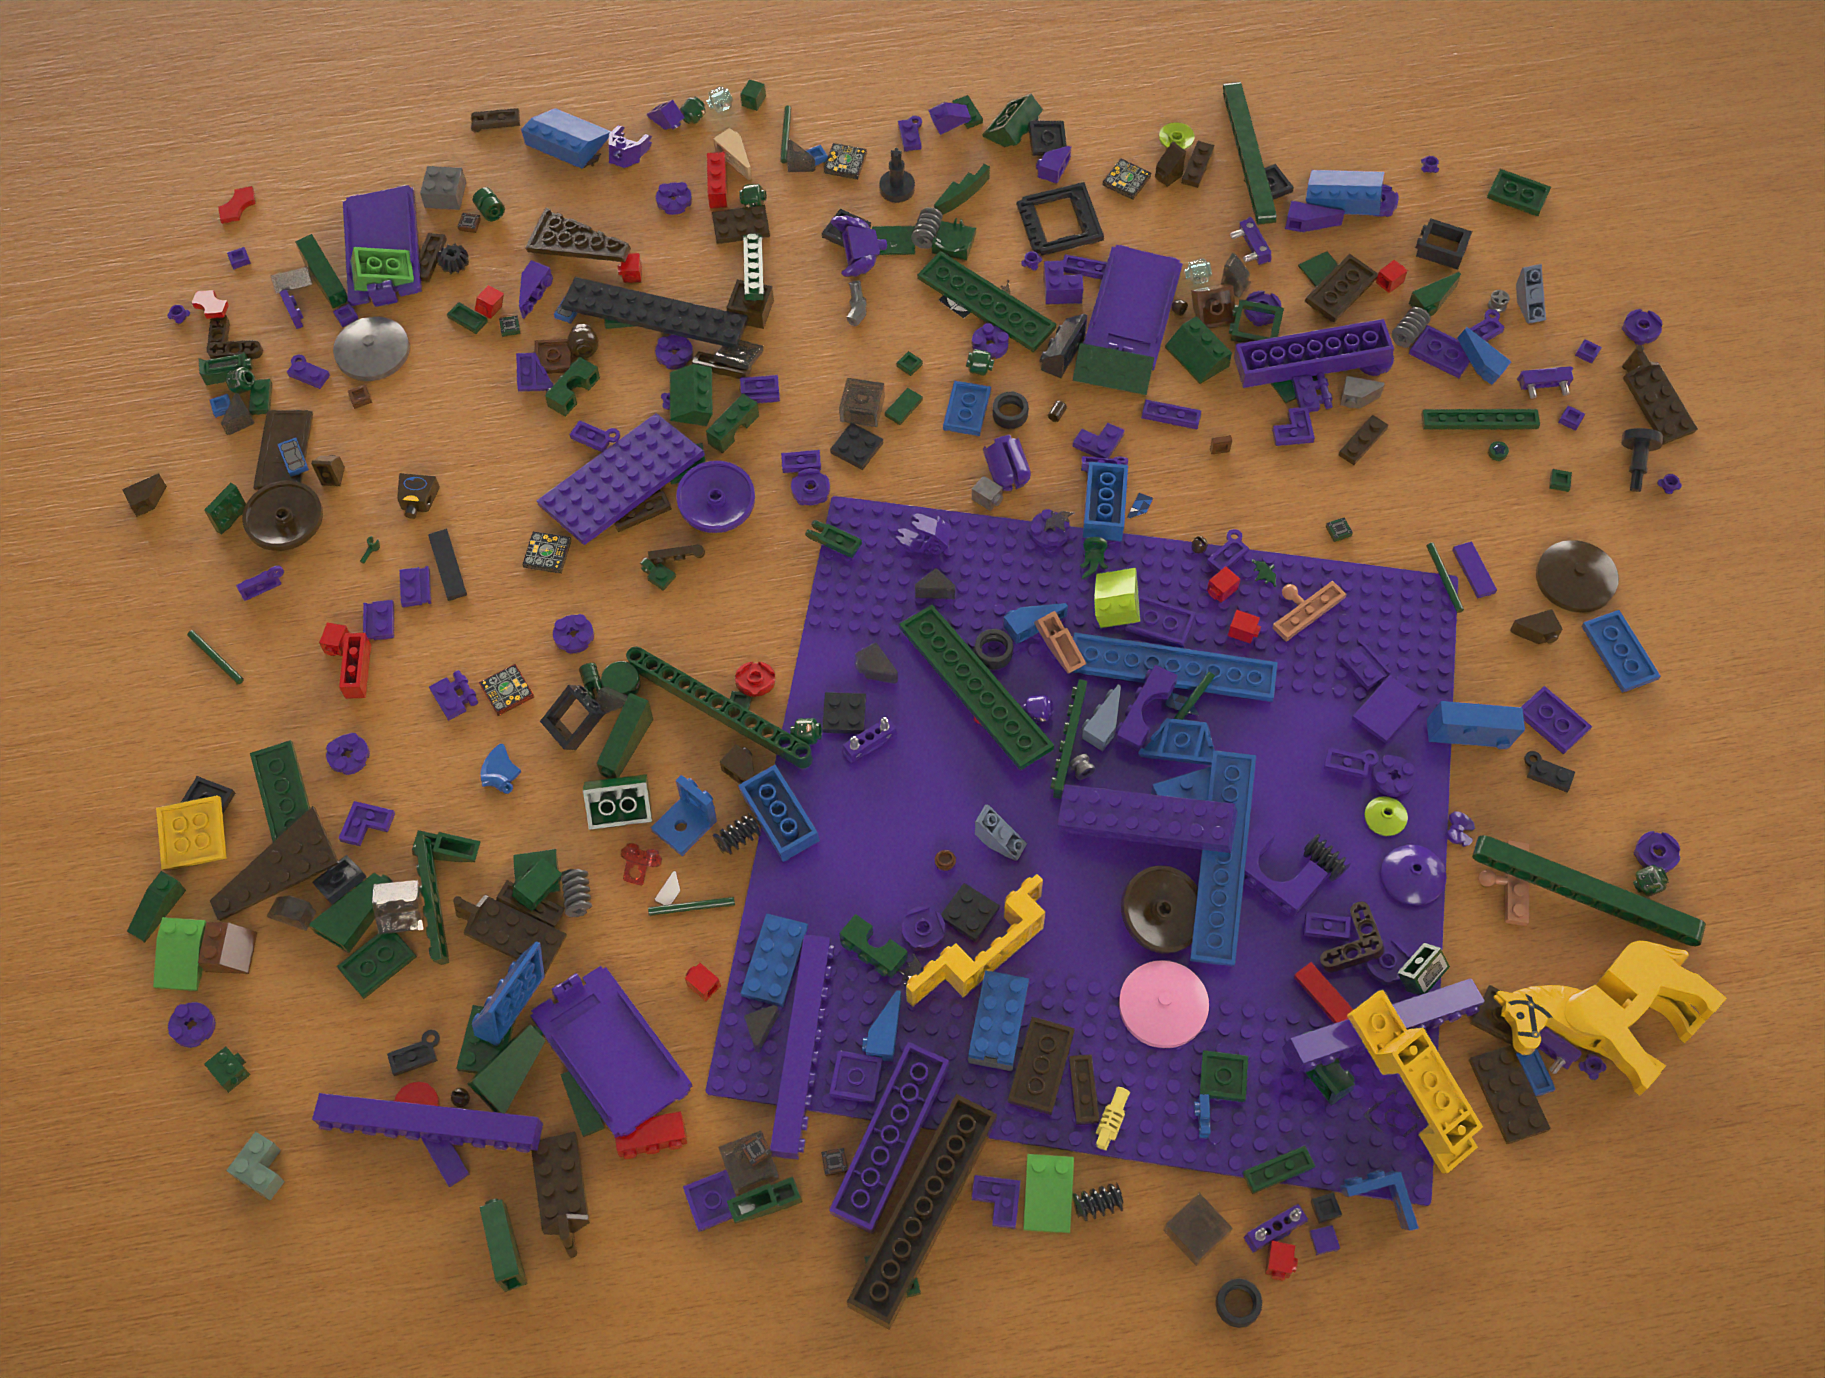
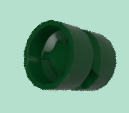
M481 188L473 195V204L487 221H496L505 213V206L491 188Z

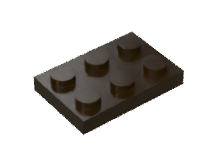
M765 205L712 212L717 244L743 241V235L749 234L762 235V238L770 237Z

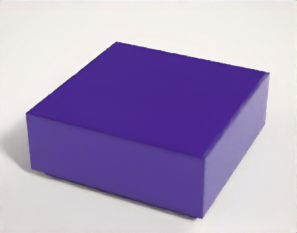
M245 247L227 252L233 270L251 264Z
M350 303L333 311L342 328L359 320Z
M1584 339L1575 356L1592 364L1602 347Z
M1567 406L1558 423L1576 431L1585 413Z
M1333 1225L1310 1230L1309 1234L1316 1255L1340 1249Z

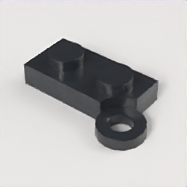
M1529 751L1525 755L1524 761L1530 767L1527 778L1568 793L1575 771L1542 760L1541 755L1536 751ZM1533 756L1537 761L1532 762L1529 757Z
M427 1030L422 1035L421 1042L387 1053L392 1074L397 1076L438 1061L434 1049L440 1042L438 1032ZM430 1035L435 1036L433 1042H427V1038Z

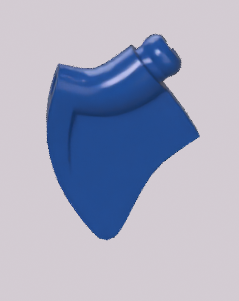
M503 744L497 745L489 753L482 765L480 775L483 787L493 786L500 792L509 794L513 790V785L510 783L521 773V769L510 761Z

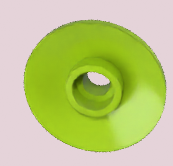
M1178 122L1165 125L1159 133L1160 142L1166 148L1174 141L1181 148L1187 149L1193 144L1195 138L1193 130L1188 125Z
M1385 796L1377 797L1370 801L1364 814L1369 828L1382 836H1393L1400 833L1405 828L1408 820L1405 807L1398 800ZM1384 811L1390 812L1391 815H1386Z

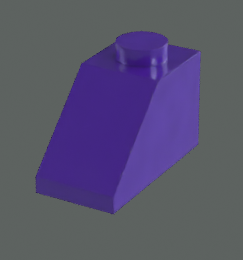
M674 100L659 104L646 114L665 130L669 128L674 130L681 125L680 121L685 118Z
M943 102L929 109L932 121L940 135L972 120L966 105Z
M1065 146L1046 152L1036 165L1038 178L1057 184L1071 159L1072 147Z

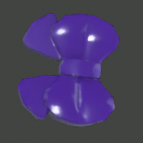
M1454 811L1449 815L1452 825L1445 835L1454 844H1462L1463 847L1469 846L1473 840L1463 831H1473L1475 829L1474 822L1464 813Z

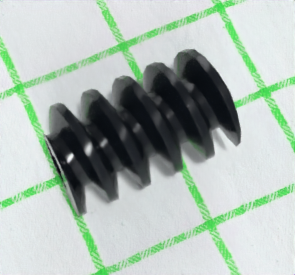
M748 813V817L745 815L741 816V822L735 820L734 827L730 824L727 825V831L724 829L719 830L720 836L716 833L712 835L720 851L723 854L726 851L730 855L732 854L731 847L739 850V842L744 846L747 845L745 838L753 841V833L761 836L759 827L750 813Z
M1317 834L1305 846L1303 856L1305 858L1311 856L1310 860L1314 863L1318 862L1317 865L1320 868H1324V871L1330 874L1329 879L1335 881L1344 874L1351 863L1345 866L1346 857L1338 859L1340 852L1337 851L1332 854L1333 846L1325 848L1327 840L1319 842L1318 840L1321 835Z
M1117 1182L1116 1188L1113 1184H1108L1107 1191L1103 1186H1100L1098 1193L1092 1188L1089 1195L1086 1191H1082L1080 1198L1076 1193L1072 1194L1077 1217L1082 1216L1085 1222L1088 1221L1089 1213L1094 1219H1097V1211H1100L1103 1217L1106 1216L1107 1208L1112 1214L1115 1213V1206L1121 1212L1123 1211V1197Z

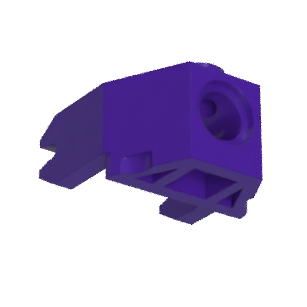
M618 125L609 133V163L626 168L640 162V158L649 150L652 144L650 142L652 136L645 134L638 142H634L624 138V133H622L624 127Z
M918 513L911 516V519L914 521L910 523V526L921 534L905 528L896 531V534L899 536L895 538V541L900 546L920 553L940 555L948 547L951 526L943 521L940 516L933 519Z

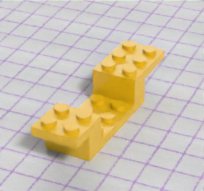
M1038 874L1033 878L1029 877L1021 884V888L1018 891H1012L1005 898L1004 918L1011 927L1003 938L998 937L995 939L989 950L986 952L982 951L975 957V962L957 944H954L952 947H946L935 962L933 960L926 964L921 974L918 976L914 975L908 980L906 985L907 1002L912 1007L915 1006L945 979L962 997H965L983 981L985 970L995 971L1044 928L1045 911L1036 901L1042 894L1043 879Z
M1384 990L1378 991L1349 1013L1347 1017L1382 1075L1399 1073L1429 1123L1419 1133V1136L1441 1173H1449L1478 1148L1472 1136L1482 1129L1483 1126L1424 1028L1407 1030Z

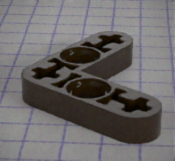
M226 314L224 318L210 319L207 353L211 359L243 354V352H245L248 359H258L262 356L263 348L256 340L228 341L230 322ZM217 334L223 335L220 339H214ZM239 348L237 353H230L232 349Z
M1362 901L1356 902L1350 908L1360 940L1323 952L1320 962L1325 971L1337 972L1377 959L1384 954V945L1367 903ZM1360 910L1363 911L1365 916V919L1361 920L1360 915L1358 913V911ZM1366 926L1373 928L1372 932L1364 934L1361 931ZM1372 945L1376 946L1375 950H1372ZM1350 951L1358 952V955L1354 958L1346 956ZM1333 959L1334 963L1329 964L1328 960Z

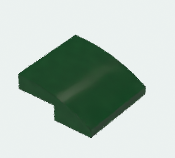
M551 849L513 855L515 881L520 876L524 877L528 873L527 869L533 862L538 863L542 858L559 870L557 850ZM560 883L554 888L552 892L561 891Z

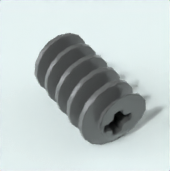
M929 207L921 210L911 235V240L917 247L928 249L932 246L933 238L936 236L939 229L938 226L943 218L939 210Z
M1411 308L1401 319L1400 323L1397 324L1396 328L1393 329L1391 335L1393 341L1401 347H1410V344L1415 341V338L1419 336L1431 321L1430 315L1422 308Z
M569 869L562 872L561 880L564 892L563 898L565 900L564 906L566 908L565 914L569 917L583 916L587 913L586 910L592 907V903L587 902L591 900V895L587 894L590 892V887L586 886L590 883L589 879L586 878L589 875L588 871Z

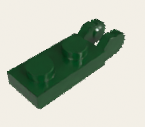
M814 520L811 525L821 534L809 529L805 532V535L810 540L827 546L850 558L854 557L862 544L860 538L817 520Z

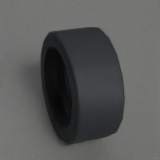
M1004 392L995 398L992 410L993 419L1000 427L1015 429L1026 422L1029 407L1028 401L1023 395L1017 392ZM1006 404H1014L1020 407L1022 412L1019 415L1009 417L1000 413L999 408Z
M988 629L976 638L974 652L988 669H1001L1011 661L1013 641L1002 630ZM989 641H997L1005 645L1006 651L1004 655L992 658L982 653V646Z
M1238 1278L1230 1280L1222 1286L1217 1294L1215 1305L1218 1315L1225 1323L1241 1328L1255 1322L1262 1311L1263 1301L1260 1291L1253 1283ZM1234 1289L1244 1290L1252 1298V1311L1245 1317L1233 1316L1226 1309V1296Z

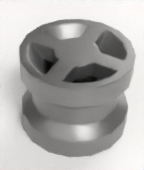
M1503 290L1494 291L1488 302V309H1494L1499 314L1503 313L1510 299L1509 294Z
M1087 754L1079 755L1069 763L1070 768L1075 770V776L1078 780L1089 777L1095 771L1094 765L1089 763Z

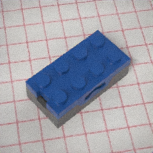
M985 970L968 1054V1063L1007 1071L1013 1070L1029 978Z

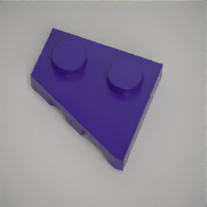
M516 353L518 392L547 391L554 386L536 353Z

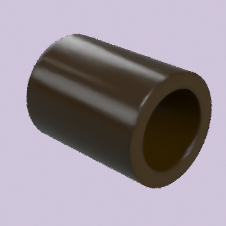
M1056 401L1047 415L1048 418L1053 422H1059L1067 409L1066 404L1062 401Z

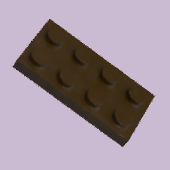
M1349 254L1306 297L1304 302L1332 322H1335L1377 279L1378 273Z
M1031 1017L1008 1103L1052 1115L1075 1028Z
M1512 1045L1469 1059L1506 1145L1548 1132L1551 1129Z

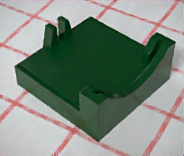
M955 218L954 223L941 221L936 238L934 237L932 241V254H938L941 251L949 257L967 261L976 235V228L964 226L962 219H960V224H957V218Z

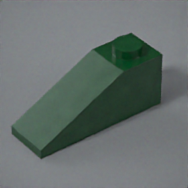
M1457 272L1412 291L1409 301L1412 308H1422L1430 316L1434 315L1457 287L1461 273Z
M161 871L147 888L127 932L145 943L161 923L162 917L167 916L186 892V889L178 880Z

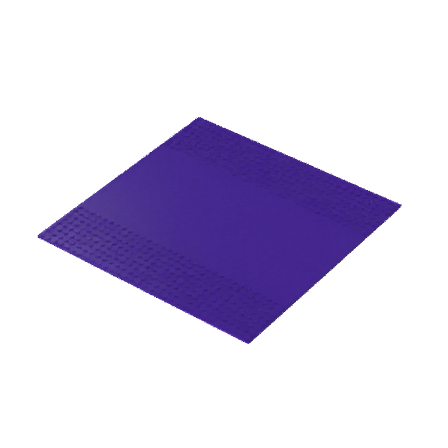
M833 496L829 506L826 525H832L860 538L862 544L853 558L821 544L782 730L790 734L791 726H794L795 721L799 718H815L818 723H821L822 727L825 692L866 694L864 731L880 722L884 717H888L897 728L898 734L873 752L864 755L853 763H850L842 753L843 744L848 742L851 737H856L859 734L823 733L822 731V738L818 739L815 745H809L813 762L807 768H799L780 756H776L775 765L817 830L820 841L782 862L761 827V836H759L708 1075L706 1093L711 1096L777 1106L801 953L784 1007L741 997L740 993L767 913L808 924L806 935L830 937L831 945L835 947L833 959L829 958L828 966H831L830 980L826 979L825 987H828L827 1000H823L822 1008H825L824 1021L819 1023V1029H822L821 1042L816 1043L815 1051H819L818 1062L813 1064L812 1072H815V1083L809 1089V1094H812L811 1108H806L808 1111L872 1120L906 1044L910 1042L949 1060V1069L923 1123L922 1128L938 1129L952 1100L958 1094L997 1114V1122L989 1139L1244 1178L1242 1174L1244 1170L1306 1146L1316 1167L1280 1184L1341 1193L1340 1185L1345 1184V1179L1357 1176L1358 1178L1365 1179L1368 1178L1367 1173L1377 1170L1384 1171V1173L1398 1171L1402 1174L1411 1204L1430 1205L1432 1202L1434 1159L1419 1136V1133L1429 1123L1399 1073L1382 1075L1369 1051L1363 1053L1356 1051L1346 1059L1338 1057L1341 1068L1344 1071H1349L1353 1076L1355 1086L1353 1091L1331 1106L1303 1070L1293 1071L1282 1047L1290 1038L1334 1024L1294 978V974L1310 962L1313 963L1354 1010L1376 992L1384 990L1391 1004L1419 996L1407 992L1402 981L1383 985L1369 975L1364 963L1332 973L1323 969L1320 962L1323 952L1360 940L1350 913V908L1354 903L1360 901L1367 903L1381 939L1390 942L1393 940L1402 944L1408 951L1410 958L1423 943L1443 949L1445 888L1441 895L1433 902L1422 906H1412L1394 899L1386 891L1381 880V866L1385 857L1390 851L1402 845H1419L1431 850L1440 858L1446 870L1447 837L1445 834L1448 831L1451 743L1429 742L1427 718L1441 701L1453 702L1457 613L1440 575L1430 572L1249 549L1247 554L1229 568L1240 578L1238 589L1220 603L1217 599L1212 598L1207 591L1209 580L1217 572L1206 563L1207 559L1222 547L1220 545L1208 544L1207 550L1204 553L1198 554L1192 550V542L1123 533L1122 541L1106 540L1108 546L1104 553V564L1108 566V569L1103 570L1098 563L1095 573L1082 579L1083 574L1090 569V563L1086 568L1080 567L1085 562L1083 542L1087 539L1082 538L1083 528L1069 526V537L1063 545L1043 548L1038 546L1032 539L1030 533L1031 521ZM918 513L933 519L940 516L943 521L951 526L948 547L940 555L920 553L900 546L895 541V538L899 536L896 534V531L905 528L921 534L910 526V523L914 521L911 519V516ZM1052 527L1046 528V532H1054ZM1251 560L1263 561L1268 567L1271 565L1275 566L1272 571L1276 574V587L1271 582L1265 584L1266 579L1255 582L1259 571H1254L1256 565ZM1136 568L1138 595L1196 612L1183 649L1278 662L1273 702L1203 692L1194 704L1199 715L1188 713L1183 719L1206 722L1209 726L1215 751L1256 755L1249 831L1259 821L1276 834L1273 843L1258 859L1259 867L1263 874L1277 882H1287L1294 879L1310 862L1311 856L1308 858L1303 856L1304 848L1317 834L1321 835L1318 840L1319 842L1327 840L1325 848L1332 845L1331 853L1339 851L1338 859L1346 857L1344 865L1346 866L1349 863L1351 865L1335 881H1331L1329 879L1330 874H1328L1325 882L1294 918L1282 913L1275 903L1267 901L1258 890L1250 888L1243 882L1235 967L1190 961L1192 944L1173 953H1157L1144 948L1132 938L1122 919L1121 898L1127 883L1142 870L1161 865L1170 866L1184 872L1198 886L1202 850L1063 833L1057 824L1062 798H1053L1054 790L1050 789L1052 778H1057L1058 771L1054 770L1057 758L1061 759L1062 753L1059 752L1061 740L1065 741L1066 739L1063 730L1065 722L1070 721V717L1067 716L1069 704H1074L1075 700L1071 698L1073 687H1078L1079 679L1087 681L1070 762L1079 755L1087 754L1089 763L1094 765L1095 771L1089 777L1078 780L1075 776V770H1072L1069 766L1065 785L1151 794L1153 784L1208 768L1211 765L1140 757L1138 751L1117 741V733H1115L1114 738L1103 752L1082 739V726L1087 719L1091 720L1094 716V710L1099 704L1102 705L1106 701L1105 697L1111 689L1114 690L1118 684L1121 686L1116 722L1117 729L1119 723H1124L1127 717L1125 712L1128 706L1135 703L1136 698L1134 697L1138 688H1143L1145 683L1074 672L1068 674L1038 632L1019 644H1016L1012 639L1013 655L1011 661L1001 669H989L1021 707L1023 703H1026L1029 696L1046 695L1054 704V715L1047 722H1035L1054 744V750L1020 771L984 727L974 721L973 714L899 629L901 622L933 605L974 652L976 638L982 632L988 629H998L1008 634L1003 627L1004 616L1009 611L1017 610L1020 607L1066 603L1068 605L1067 617L1060 621L1064 628L1068 629L1072 638L1074 633L1175 647L1125 631L1127 624L1100 628L1095 616L1096 574ZM1449 575L1458 595V577ZM1331 581L1336 583L1346 593L1345 599L1287 642L1272 628L1274 623L1298 606L1293 600H1287L1283 597L1282 589L1287 584L1295 585L1298 589V595L1304 601ZM1236 610L1260 617L1258 625L1261 626L1258 637H1253L1251 644L1228 636ZM989 641L982 646V653L992 658L1000 657L1006 651L1005 645L997 641ZM1364 642L1387 666L1393 678L1423 698L1419 707L1386 744L1352 720L1353 715L1387 679L1385 677L1381 682L1366 690L1341 662V658L1356 647H1360ZM1175 687L1172 693L1188 698L1194 692V690ZM1158 699L1150 702L1142 712L1143 721L1149 727V735L1142 746L1143 749L1150 743V737L1160 729L1161 724L1166 718L1173 719L1179 712L1177 709L1165 706L1167 699ZM784 744L781 747H787L790 744ZM1328 748L1362 755L1366 750H1373L1379 756L1378 761L1385 755L1401 757L1415 766L1416 779L1410 792L1399 795V797H1391L1398 800L1407 811V824L1400 833L1393 836L1379 835L1372 831L1365 821V809L1369 802L1377 797H1389L1380 793L1376 788L1377 785L1374 783V780H1372V772L1375 765L1368 767L1366 779L1324 770ZM800 754L798 757H804L807 754ZM1371 755L1366 756L1367 760H1374ZM1389 773L1392 780L1399 778L1396 773ZM985 804L989 805L1027 843L1017 861L987 847L975 835V821ZM1384 811L1386 815H1391L1390 812ZM942 850H949L956 857V864L949 871H942L935 865V856ZM1413 867L1415 871H1420L1418 867ZM1038 874L1043 879L1041 897L1036 903L1045 911L1044 928L993 971L1029 978L1013 1070L1007 1071L968 1063V1054L983 981L965 997H962L945 979L913 1007L907 1002V982L912 976L921 974L927 963L932 960L935 962L946 947H952L954 944H957L975 962L974 959L980 952L989 950L992 942L998 937L1003 938L1011 927L1004 918L1005 898L1012 891H1018L1021 888V884L1027 878H1033ZM963 883L1000 905V909L976 942L946 923L943 941L931 950L914 951L902 937L901 925L909 911L917 907H928L929 910L937 911L941 915ZM1358 911L1361 920L1365 919L1363 911ZM1306 912L1350 917L1349 940L1343 941L1304 936ZM855 914L873 926V935L868 940L869 945L879 948L891 939L908 951L907 961L892 979L887 975L882 976L879 974L875 966L871 963H864L859 959L856 952L853 950L848 951L840 944L839 933ZM921 924L918 931L926 933L929 927H924ZM1366 926L1361 932L1368 934L1372 932L1373 928ZM1353 950L1348 952L1346 956L1354 958L1358 955V952ZM1382 958L1384 965L1392 966L1391 958ZM1333 959L1328 960L1329 964L1334 963ZM1153 961L1175 962L1190 969L1203 983L1209 999L1208 1016L1202 1030L1190 1042L1174 1048H1157L1138 1040L1125 1026L1119 1010L1121 989L1127 977L1141 965ZM1441 978L1429 992L1441 988ZM897 990L901 991L893 1062H882L875 1103L871 1104L831 1097L829 1093L838 1050L866 1055V1051H862L863 1038H868L869 1029ZM1032 1016L1075 1028L1052 1115L1008 1103ZM1426 1027L1425 1031L1438 1051L1439 1027ZM1203 1050L1248 1056L1245 1102L1209 1098L1211 1134L1209 1138H1199L1198 1116H1194V1102H1197L1199 1098ZM1092 1054L1099 1123L1106 1106L1112 1102L1116 1087L1125 1088L1130 1092L1123 1109L1125 1116L1116 1139H1111L1106 1151L1098 1148L1096 1144L1099 1137L1096 1134L1099 1123L1076 1125L1069 1056ZM1388 1186L1357 1194L1358 1196L1393 1201Z

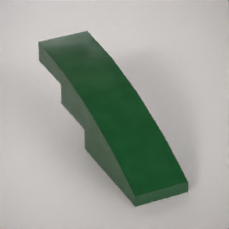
M983 164L975 175L968 172L959 184L953 181L936 201L934 208L944 215L966 202L990 179V166Z

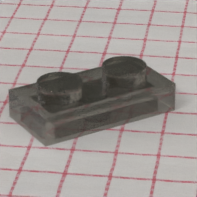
M307 266L270 275L276 293L285 289L289 291L313 285Z

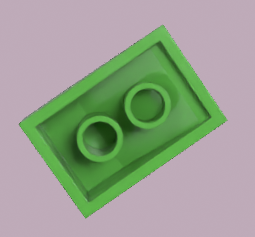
M353 248L351 269L354 290L368 291L367 284H378L387 280H391L394 286L414 281L409 250Z
M162 917L156 942L154 988L198 991L203 968L198 964V959L207 923L205 920Z
M1027 1155L1023 1230L1070 1233L1074 1157Z

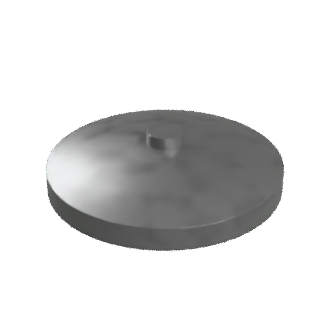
M367 317L349 324L340 332L335 340L333 353L338 367L344 374L360 381H375L392 375L402 367L409 355L410 345L406 332L395 321L384 317Z

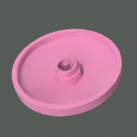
M1153 961L1141 965L1127 977L1120 993L1119 1010L1125 1026L1138 1040L1157 1048H1174L1190 1042L1202 1030L1208 1016L1209 999L1203 983L1190 969L1171 961Z

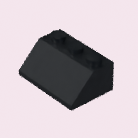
M1086 314L1066 318L1064 323L1058 326L1055 338L1050 339L1047 351H1044L1040 357L1041 371L1058 378L1063 377L1079 350L1080 343H1083L1085 339Z

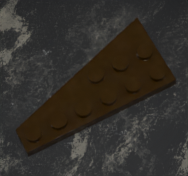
M546 207L525 247L528 253L625 262L631 250L629 243L615 237L605 236L601 231L596 232L583 223L573 219H566L562 214H555Z
M312 806L210 900L217 920H224L340 864L316 808Z

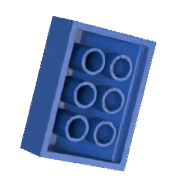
M556 108L531 118L521 129L525 145L582 169L608 140L609 133L611 132Z
M1312 170L1308 182L1306 203L1343 210L1345 214L1380 215L1384 172Z
M536 941L520 955L516 962H512L506 977L498 982L494 994L486 999L481 1013L475 1015L472 1021L475 1036L498 1046L545 977L539 942Z

